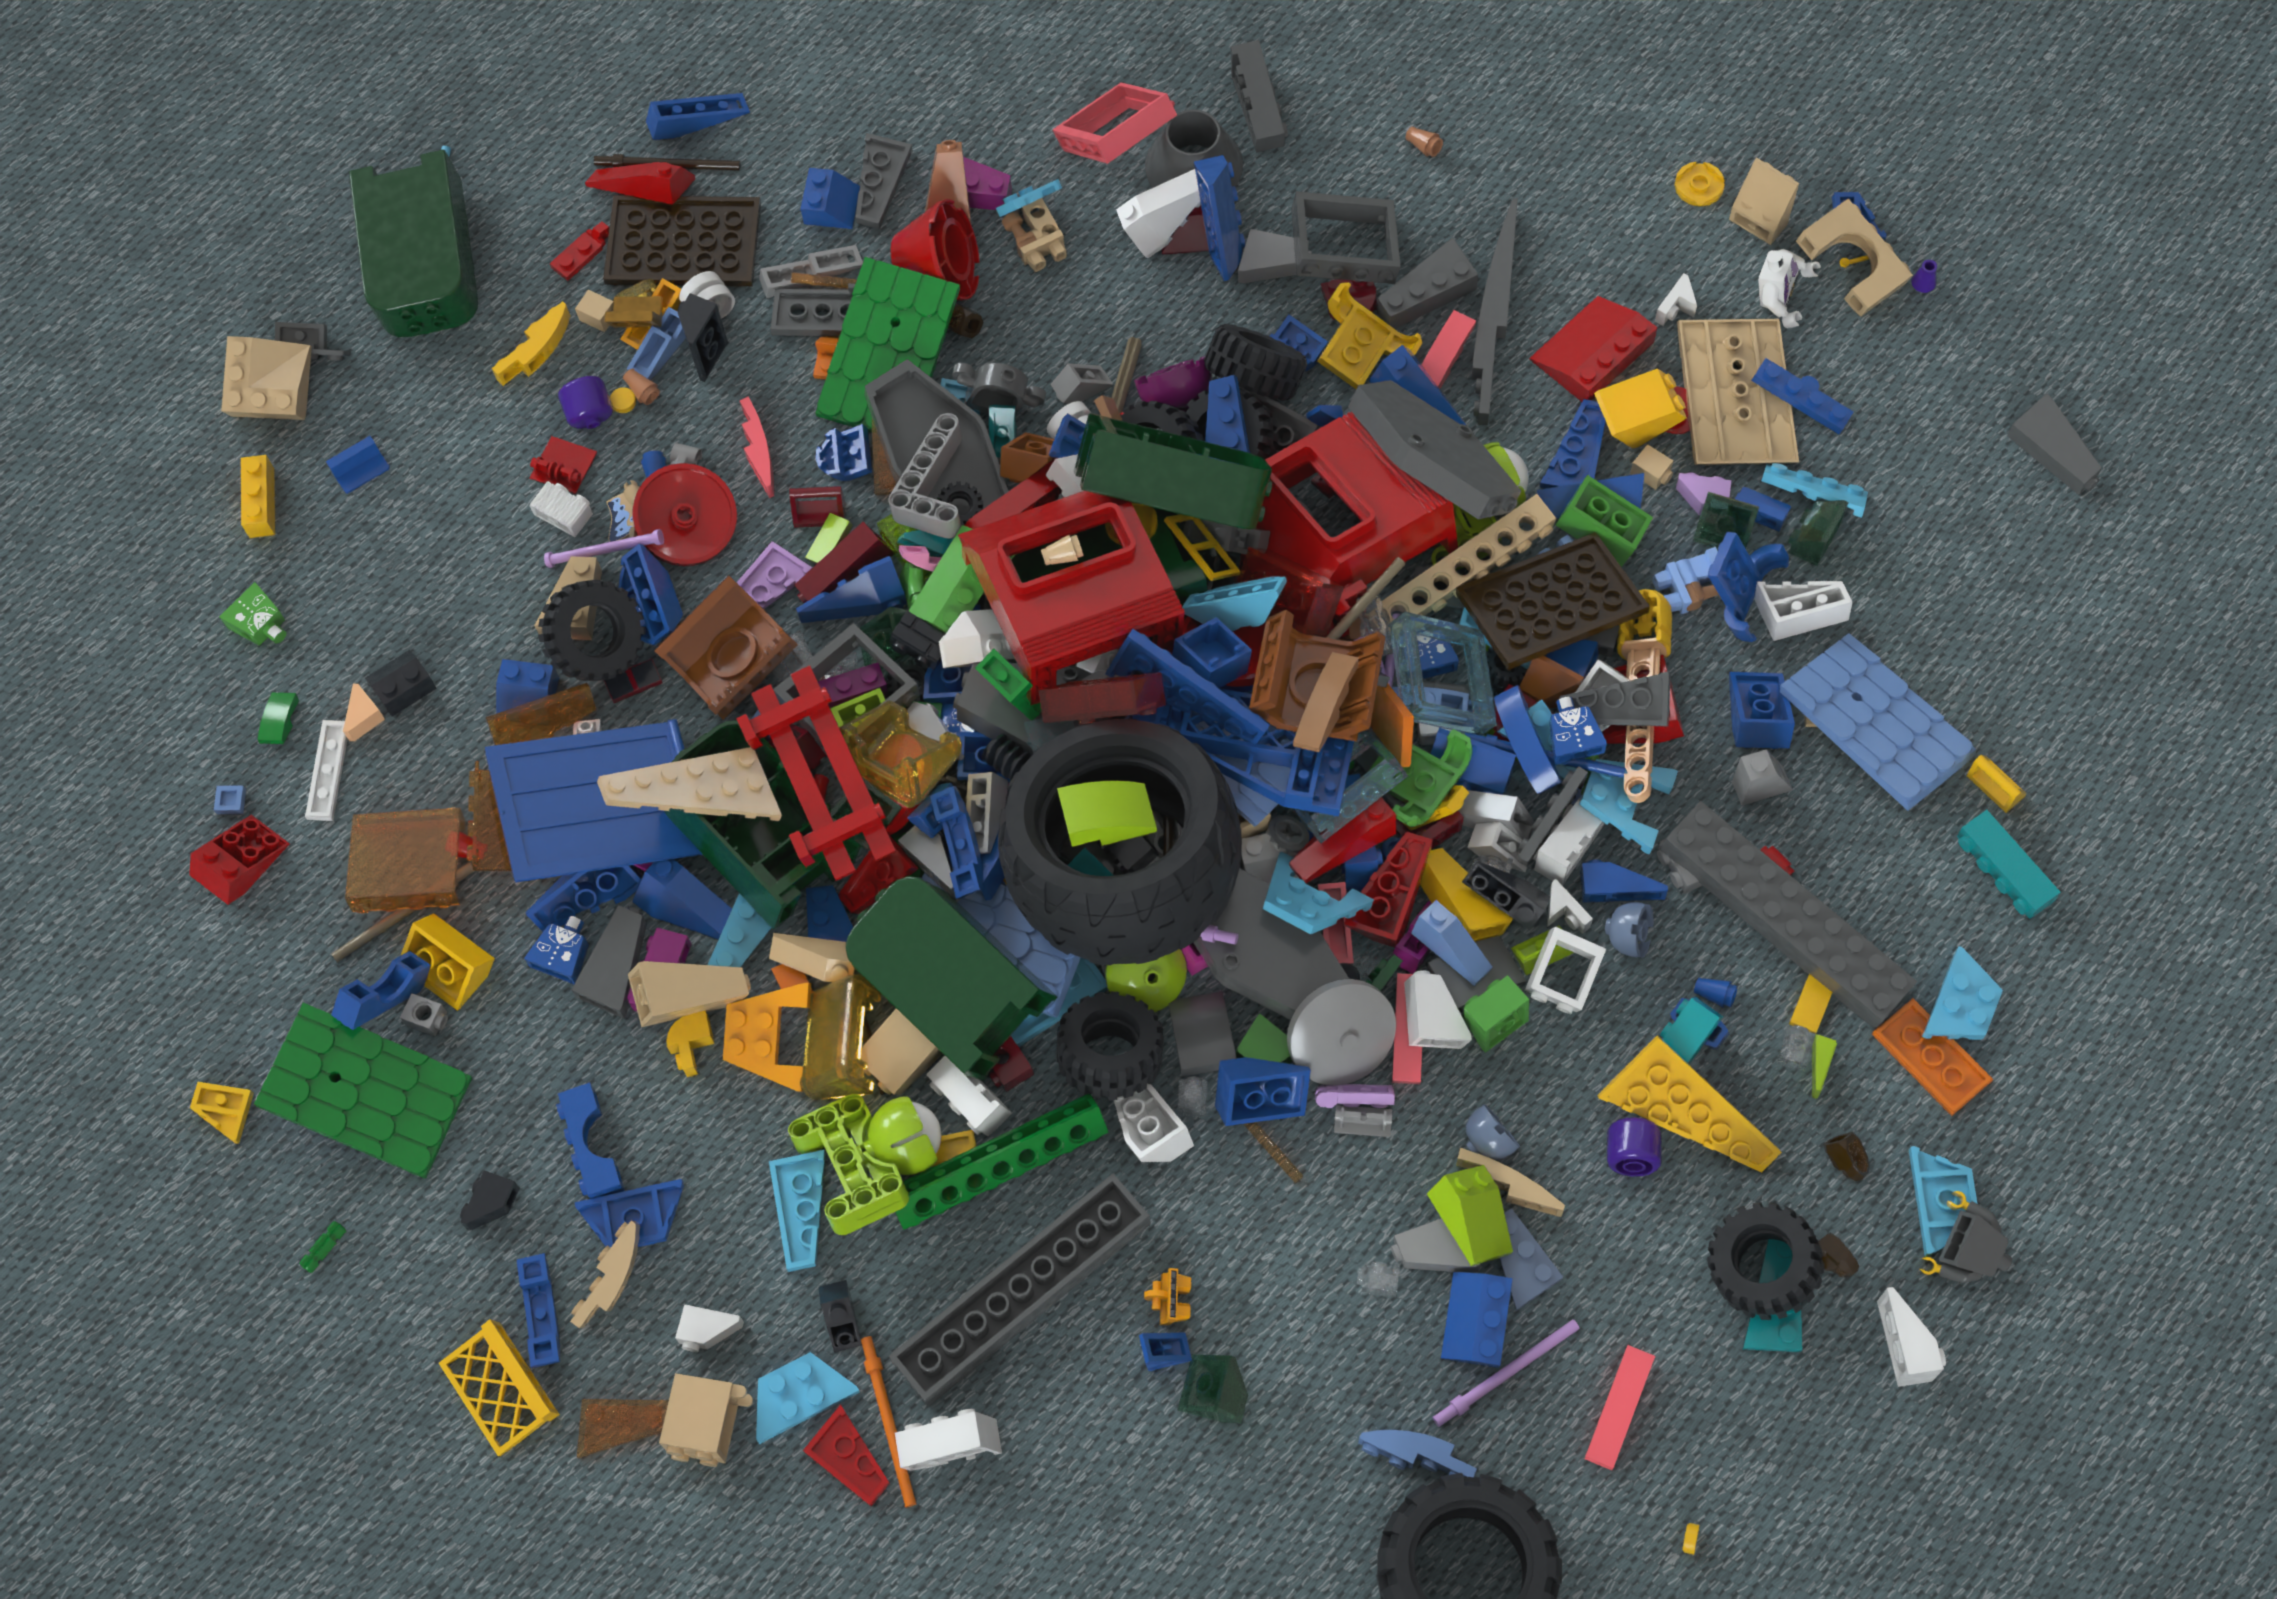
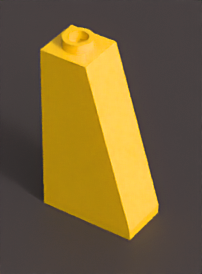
M1443 848L1430 850L1420 883L1430 901L1433 903L1437 900L1454 914L1474 942L1504 934L1513 918L1462 883L1468 872Z

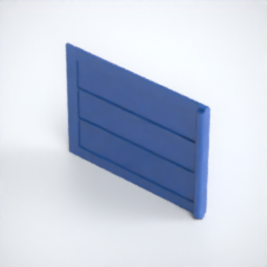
M677 719L668 720L664 723L485 747V755L515 883L703 855L667 817L663 810H658V807L641 806L640 808L607 806L597 783L599 776L671 763L676 755L685 749Z

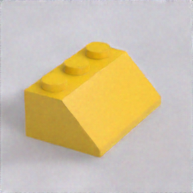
M435 914L412 923L401 953L403 955L411 951L431 965L424 986L457 1011L488 977L495 959Z

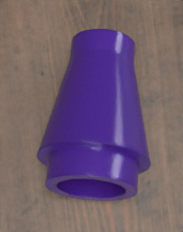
M1925 260L1912 276L1911 284L1915 290L1927 293L1935 289L1937 284V263L1935 261Z

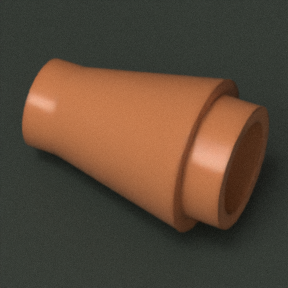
M1413 126L1408 129L1405 136L1406 140L1410 141L1427 157L1429 155L1432 157L1438 155L1443 146V140L1439 134L1417 129Z
M633 368L624 374L623 380L628 384L640 403L649 405L657 399L660 390L657 388L658 385L644 377Z

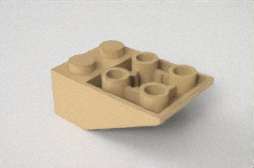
M1756 158L1732 206L1729 220L1771 245L1788 225L1799 183L1791 176L1785 175L1773 168L1771 164Z

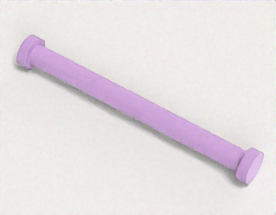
M657 529L651 534L555 554L548 552L544 554V561L548 568L555 567V564L568 562L571 556L592 557L634 548L638 544L644 546L654 543L662 545L664 544V535L660 529Z

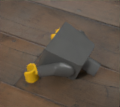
M1954 1191L1952 1194L1959 1197L1961 1203L1960 1205H1955L1953 1202L1947 1201V1206L1952 1210L1962 1208L1966 1211L1960 1210L1939 1261L1943 1264H1937L1930 1257H1923L1922 1259L1930 1260L1933 1263V1268L1930 1271L1920 1269V1271L1927 1275L1934 1272L1939 1273V1276L1958 1283L1978 1281L1983 1275L1992 1277L1997 1269L2001 1271L2008 1270L2012 1264V1257L2004 1253L2008 1245V1239L2001 1234L2002 1229L1994 1213L1973 1201L1967 1202L1962 1192Z

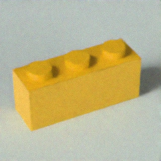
M267 455L241 458V525L249 538L275 535L274 467Z

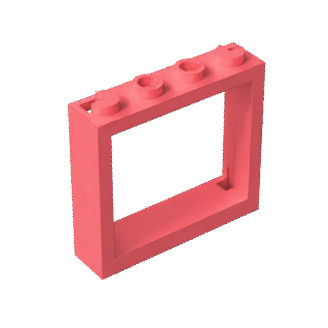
M1119 83L1053 129V132L1065 152L1108 164L1177 116V113L1174 109L1175 103L1169 99L1167 93ZM1128 108L1138 110L1137 113L1104 136L1092 134Z

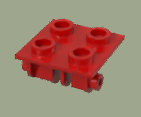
M551 436L541 457H533L530 466L534 470L530 479L546 484L547 481L554 485L559 483L567 488L570 493L576 495L598 452Z

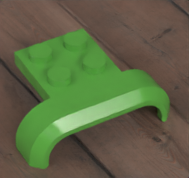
M1452 729L1447 736V747L1441 759L1412 744L1410 767H1400L1387 748H1385L1366 773L1365 779L1367 782L1406 803L1403 807L1396 804L1392 809L1396 813L1397 820L1410 827L1421 825L1432 816L1468 767L1472 757V745L1468 736Z

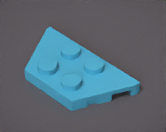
M1958 946L1922 1034L1924 1038L1931 1039L1932 1036H1947V1039L1964 1037L1969 1040H1982L1986 1036L2003 990L1963 947Z
M1912 1146L1909 1148V1156L1924 1255L1927 1257L1945 1247L1960 1210L1966 1211L1962 1208L1952 1210L1947 1206V1201H1951L1955 1205H1960L1961 1203L1960 1198L1952 1193L1954 1191L1962 1192L1969 1203L1971 1201L1977 1203L1971 1168L1961 1164H1953L1948 1159L1938 1155L1934 1157L1919 1151L1920 1148Z
M809 1352L758 1379L756 1440L761 1444L860 1393L856 1385Z

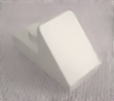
M1683 273L1657 309L1655 322L1664 326L1668 319L1673 321L1679 310L1694 318L1697 303L1688 275Z
M1555 879L1550 888L1547 927L1564 914V919L1568 926L1573 930L1578 929L1583 934L1591 927L1593 918Z

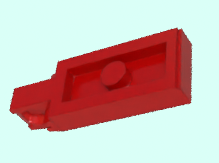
M601 221L592 230L588 229L550 263V267L569 281L603 250L606 244L604 239L609 236V226Z

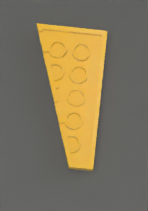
M1658 1035L1597 1095L1601 1100L1611 1102L1625 1111L1635 1113L1654 1122L1658 1126L1703 1144L1704 1147L1725 1154L1731 1159L1761 1173L1782 1153L1774 1143Z

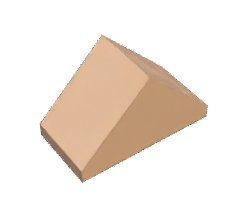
M353 684L343 728V732L349 741H356L385 720L380 710L359 684Z

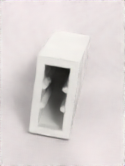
M1429 971L1414 972L1404 982L1409 1046L1462 1049L1472 1040L1471 1033L1441 975L1430 974Z

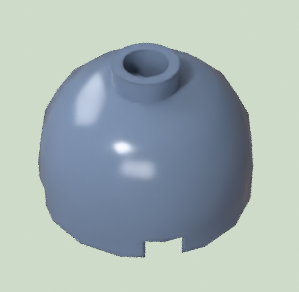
M1629 902L1619 906L1612 914V917L1607 919L1605 933L1609 935L1610 942L1615 950L1625 956L1634 958L1646 956L1651 941L1645 942L1648 935V927H1653L1654 925L1651 905L1641 902Z
M1486 1104L1476 1109L1466 1123V1134L1470 1141L1466 1145L1471 1152L1498 1161L1509 1157L1520 1147L1509 1130H1506L1499 1121V1118Z

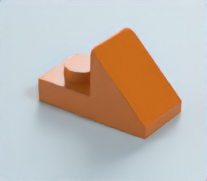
M821 336L816 341L815 345L818 355L813 372L814 378L826 380L827 371L840 336Z

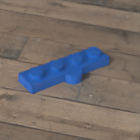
M1765 358L1751 380L1837 434L1841 433L1853 414L1852 410L1819 391V383L1814 377L1805 376L1800 379Z

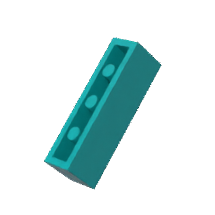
M1985 810L1968 822L1959 831L1957 838L1960 847L1965 852L1973 854L1977 859L1976 863L1980 870L1984 873H1989L1995 879L1997 889L2011 897L2015 909L2020 914H2026L2031 919L2055 902L2061 892L1988 810Z
M1696 997L1691 998L1690 1001L1684 999L1676 1010V1013L1679 1014L1673 1024L1668 1022L1660 1033V1036L1663 1038L1662 1040L1689 1065L1724 1017Z

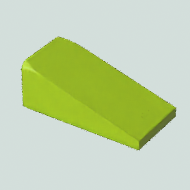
M1818 1034L1812 1042V1098L1815 1099L1819 1097L1837 1045L1836 1040Z

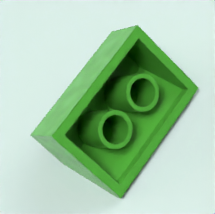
M1587 475L1555 525L1576 539L1596 532L1622 567L1637 548L1653 517Z

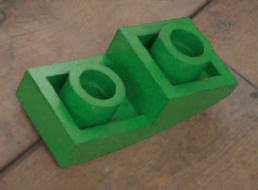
M271 693L260 723L258 733L259 744H284L293 727L290 717L299 702L296 693Z

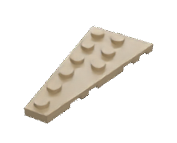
M751 747L599 776L597 781L607 806L629 808L651 806L658 807V810L669 811L670 808L684 809L685 813L718 816L740 814L745 815V818L755 819L756 816L770 817V820L780 821L782 816L757 754Z

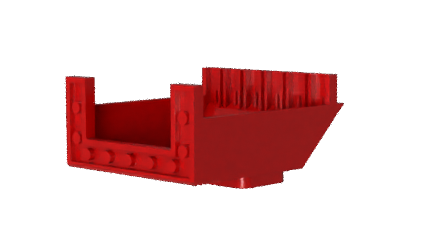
M1351 411L1347 415L1335 419L1266 459V462L1272 468L1270 476L1272 489L1270 495L1264 498L1262 505L1265 506L1264 518L1262 522L1257 523L1256 527L1271 531L1266 557L1239 554L1241 563L1248 568L1255 580L1273 576L1286 577L1287 583L1277 600L1282 611L1287 610L1294 615L1293 623L1298 630L1303 629V631L1315 633L1317 630L1315 615L1325 610L1332 597L1340 592L1345 585L1349 583L1354 584L1359 580H1362L1367 585L1379 578L1397 557L1406 562L1438 542L1449 554L1458 549L1454 507L1451 501L1398 468ZM1318 473L1362 522L1336 537H1330L1288 489L1311 475Z
M1082 491L958 534L962 543V558L966 565H972L1023 676L1033 685L1027 692L1030 705L1045 701L1048 697L1056 694L1057 670L1120 648L1132 629L1147 637L1153 636V643L1171 654L1173 653L1175 639L1183 635L1185 612L1182 604H1180L1132 503L1129 501ZM1107 522L1111 523L1122 549L1025 583L1021 582L1010 556L1056 541L1067 535H1073Z

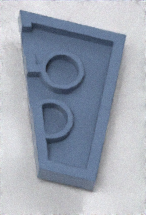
M1511 1208L1504 1214L1513 1252L1508 1256L1499 1258L1505 1277L1513 1278L1511 1296L1517 1311L1561 1281L1563 1276Z

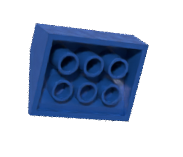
M1221 155L1194 161V168L1210 258L1223 280L1227 281L1240 264L1243 255L1242 249L1245 248L1246 244L1243 233L1239 234L1238 225H1242L1239 210H1235L1234 202L1238 201L1235 186L1231 185L1230 178L1234 177L1231 162L1228 163L1224 156Z

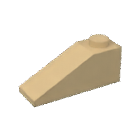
M773 933L769 959L822 981L852 984L854 967L847 958L846 942Z

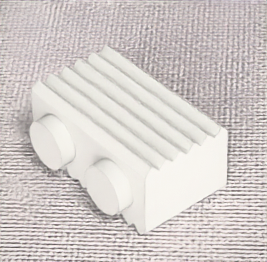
M549 481L546 482L530 503V508L535 516L573 537L577 536L593 515L589 506L590 502L581 495L575 497L563 485L559 483L554 485Z

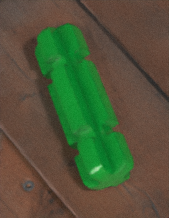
M333 1221L327 1228L328 1232L326 1234L323 1233L310 1248L309 1252L311 1253L301 1259L299 1264L306 1271L314 1272L319 1265L317 1262L319 1260L322 1261L336 1245L335 1240L337 1238L340 1240L345 1234L346 1229L338 1222Z

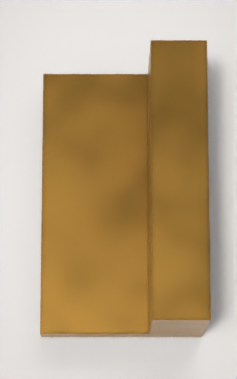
M614 297L613 312H605V322L614 328L661 327L663 297Z

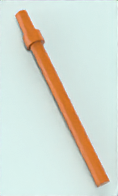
M872 1336L864 1337L861 1339L866 1358V1361H864L865 1370L871 1377L904 1505L907 1508L916 1505V1500L908 1470L900 1468L895 1437L897 1429L881 1373L883 1370L881 1358L876 1355Z

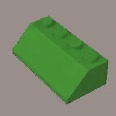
M963 525L909 609V612L944 633L948 632L962 612L973 610L984 592L972 565H966L962 558V543L958 534L972 530V528Z

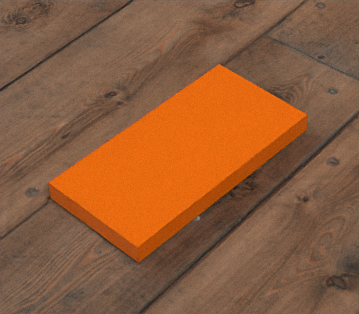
M1387 684L1386 688L1377 686L1370 727L1400 767H1410L1414 716L1389 684Z
M1912 998L1874 1030L1872 1035L1953 1116L1994 1079L1954 1039H1947V1036H1932L1931 1039L1922 1037L1930 1015Z

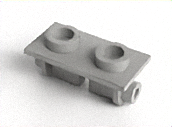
M1336 1105L1334 1133L1391 1137L1392 1109L1351 1108Z

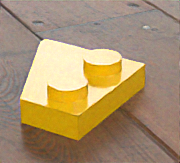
M197 1082L190 1109L231 1141L239 1144L254 1093L248 1089Z

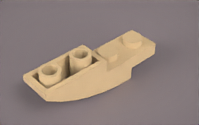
M631 1220L629 1224L624 1222L615 1234V1237L618 1239L612 1247L607 1245L598 1256L597 1260L600 1263L596 1268L605 1275L603 1278L598 1276L589 1288L592 1293L587 1300L581 1299L571 1313L574 1317L570 1322L578 1328H584L599 1307L605 1311H611L620 1298L633 1270L637 1255L640 1224L636 1221Z

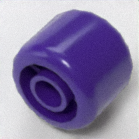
M583 376L571 380L563 385L558 392V399L566 421L573 428H596L613 413V405L605 383L597 376Z
M1637 1117L1624 1118L1612 1123L1607 1131L1608 1166L1616 1173L1631 1177L1645 1176L1656 1172L1662 1163V1135L1660 1128L1650 1120Z

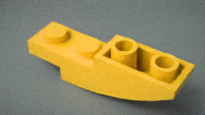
M563 301L559 305L552 307L541 319L533 322L524 331L527 341L519 344L512 353L500 359L492 368L496 380L502 386L521 371L529 377L556 349L570 320V313Z

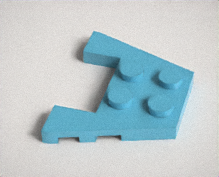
M1602 759L1595 760L1603 763L1625 767L1624 762L1609 761ZM1633 764L1631 769L1640 770L1645 765ZM1652 766L1650 774L1652 778L1651 788L1670 794L1678 771ZM1591 771L1579 805L1606 825L1609 823L1622 831L1621 836L1628 841L1633 839L1642 846L1640 850L1650 854L1659 830L1632 820L1637 803L1628 799L1624 791V777L1620 778ZM1634 785L1630 792L1633 794L1640 793L1643 785Z
M1281 851L1263 909L1309 934H1313L1335 925L1337 920L1342 917L1349 919L1354 917L1359 910L1365 912L1370 910L1374 899L1353 888L1340 901L1330 897L1324 891H1318L1307 885L1303 880L1294 878L1296 874L1289 866V862L1294 857Z

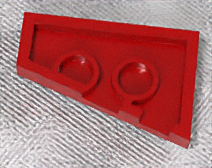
M890 835L889 837L896 853L876 862L870 850L856 869V872L853 873L838 894L840 900L851 913L860 914L876 902L875 897L882 889L888 888L896 880L910 876L919 869Z
M840 1404L804 1448L803 1452L871 1507L890 1483Z

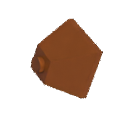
M1025 432L1002 446L1000 476L1009 478L1014 483H1021L1056 459L1049 456L1054 439Z
M1541 656L1531 661L1519 687L1522 693L1536 702L1543 700L1548 709L1557 707L1556 701L1560 699V696L1575 693L1583 682L1584 677L1545 656Z

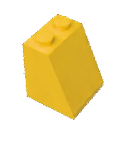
M1658 368L1594 393L1611 435L1633 449L1640 447L1687 419L1683 410L1686 406L1682 398L1674 390L1676 383L1669 373L1665 374Z

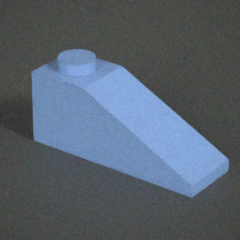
M1437 900L1418 917L1411 934L1472 985L1476 986L1492 970V965L1459 919Z

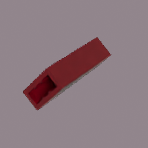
M862 522L794 584L800 591L797 596L803 603H806L822 592L831 593L838 587V582L843 579L847 580V582L859 576L858 570L888 556L892 557L895 553L881 536L865 522Z

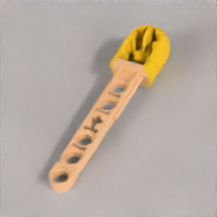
M1638 590L1650 606L1649 613L1619 625L1617 649L1621 658L1627 661L1626 677L1629 680L1638 679L1636 675L1643 669L1650 671L1646 677L1658 675L1660 672V655H1664L1667 658L1671 654V605L1656 590ZM1654 617H1656L1657 624L1653 622ZM1655 629L1656 638L1633 640L1636 634L1639 637L1651 636L1652 631ZM1627 725L1625 768L1627 773L1624 774V791L1628 799L1634 803L1644 802L1651 794L1652 778L1650 774L1653 762L1654 726H1642L1643 729H1640L1639 726ZM1636 739H1647L1646 743L1643 746H1633V742ZM1637 761L1646 762L1645 766L1640 770L1631 769L1632 765ZM1634 785H1644L1642 792L1638 794L1630 792Z

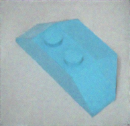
M1273 576L1226 585L1200 594H1191L1182 608L1185 615L1202 624L1217 617L1231 631L1245 626L1258 627L1266 622L1287 580L1286 577Z

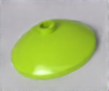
M1178 949L1173 953L1160 957L1158 960L1147 963L1106 965V985L1110 994L1111 991L1119 992L1121 996L1129 994L1135 997V1001L1139 1002L1142 1000L1146 1003L1148 1010L1152 1009L1154 1012H1157L1169 1006V1003L1174 1001L1182 991L1187 974L1186 961L1182 951ZM1155 973V978L1152 981H1148L1149 974Z

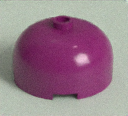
M1205 356L1200 357L1199 360L1195 361L1196 363H1194L1193 359L1157 370L1147 376V378L1144 375L1135 379L1134 382L1141 401H1157L1187 412L1189 409L1188 402L1191 399L1197 401L1199 399L1198 394L1204 390L1209 392V381L1213 380L1211 371H1208L1205 367Z

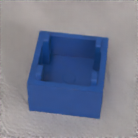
M1215 617L1176 638L1172 656L1184 665L1191 667L1195 673L1205 680L1214 683L1219 689L1248 673L1252 649Z

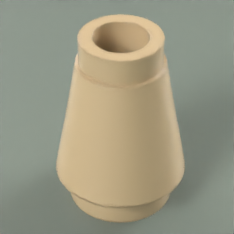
M1067 535L1041 550L1046 565L1078 561L1077 558L1084 556L1077 535L1071 537Z

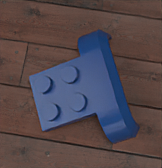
M1727 532L1723 542L1718 547V553L1713 564L1709 567L1708 577L1726 605L1724 618L1734 636L1742 641L1753 642L1757 638L1754 634L1750 633L1748 630L1750 626L1744 620L1755 597L1756 584L1761 582L1769 571L1776 568H1787L1789 566V555L1783 544H1769L1758 548L1749 556L1737 533Z

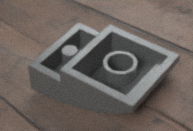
M1499 936L1475 942L1493 967L1476 986L1472 985L1440 957L1428 962L1427 971L1430 974L1441 975L1460 1013L1464 1012L1465 1004L1471 997L1483 994L1487 991V987L1497 979L1502 980L1508 975L1517 986L1527 982Z
M1223 992L1175 999L1169 1003L1182 1077L1219 1071L1220 1060L1236 1059Z

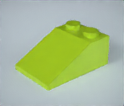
M1484 1165L1446 1174L1427 1193L1471 1266L1508 1256L1513 1252L1499 1188Z

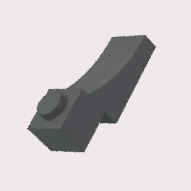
M1200 519L1224 551H1233L1254 557H1266L1271 531L1260 528L1253 530L1241 529ZM1193 520L1185 522L1183 534L1189 542L1197 544L1209 541Z

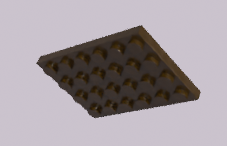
M613 195L603 277L605 285H659L663 278L675 286H684L697 274L712 271L720 277L725 286L753 287L761 209L760 197L680 196L672 205L634 196Z
M1596 532L1456 587L1457 597L1508 670L1647 614L1650 608L1649 604Z

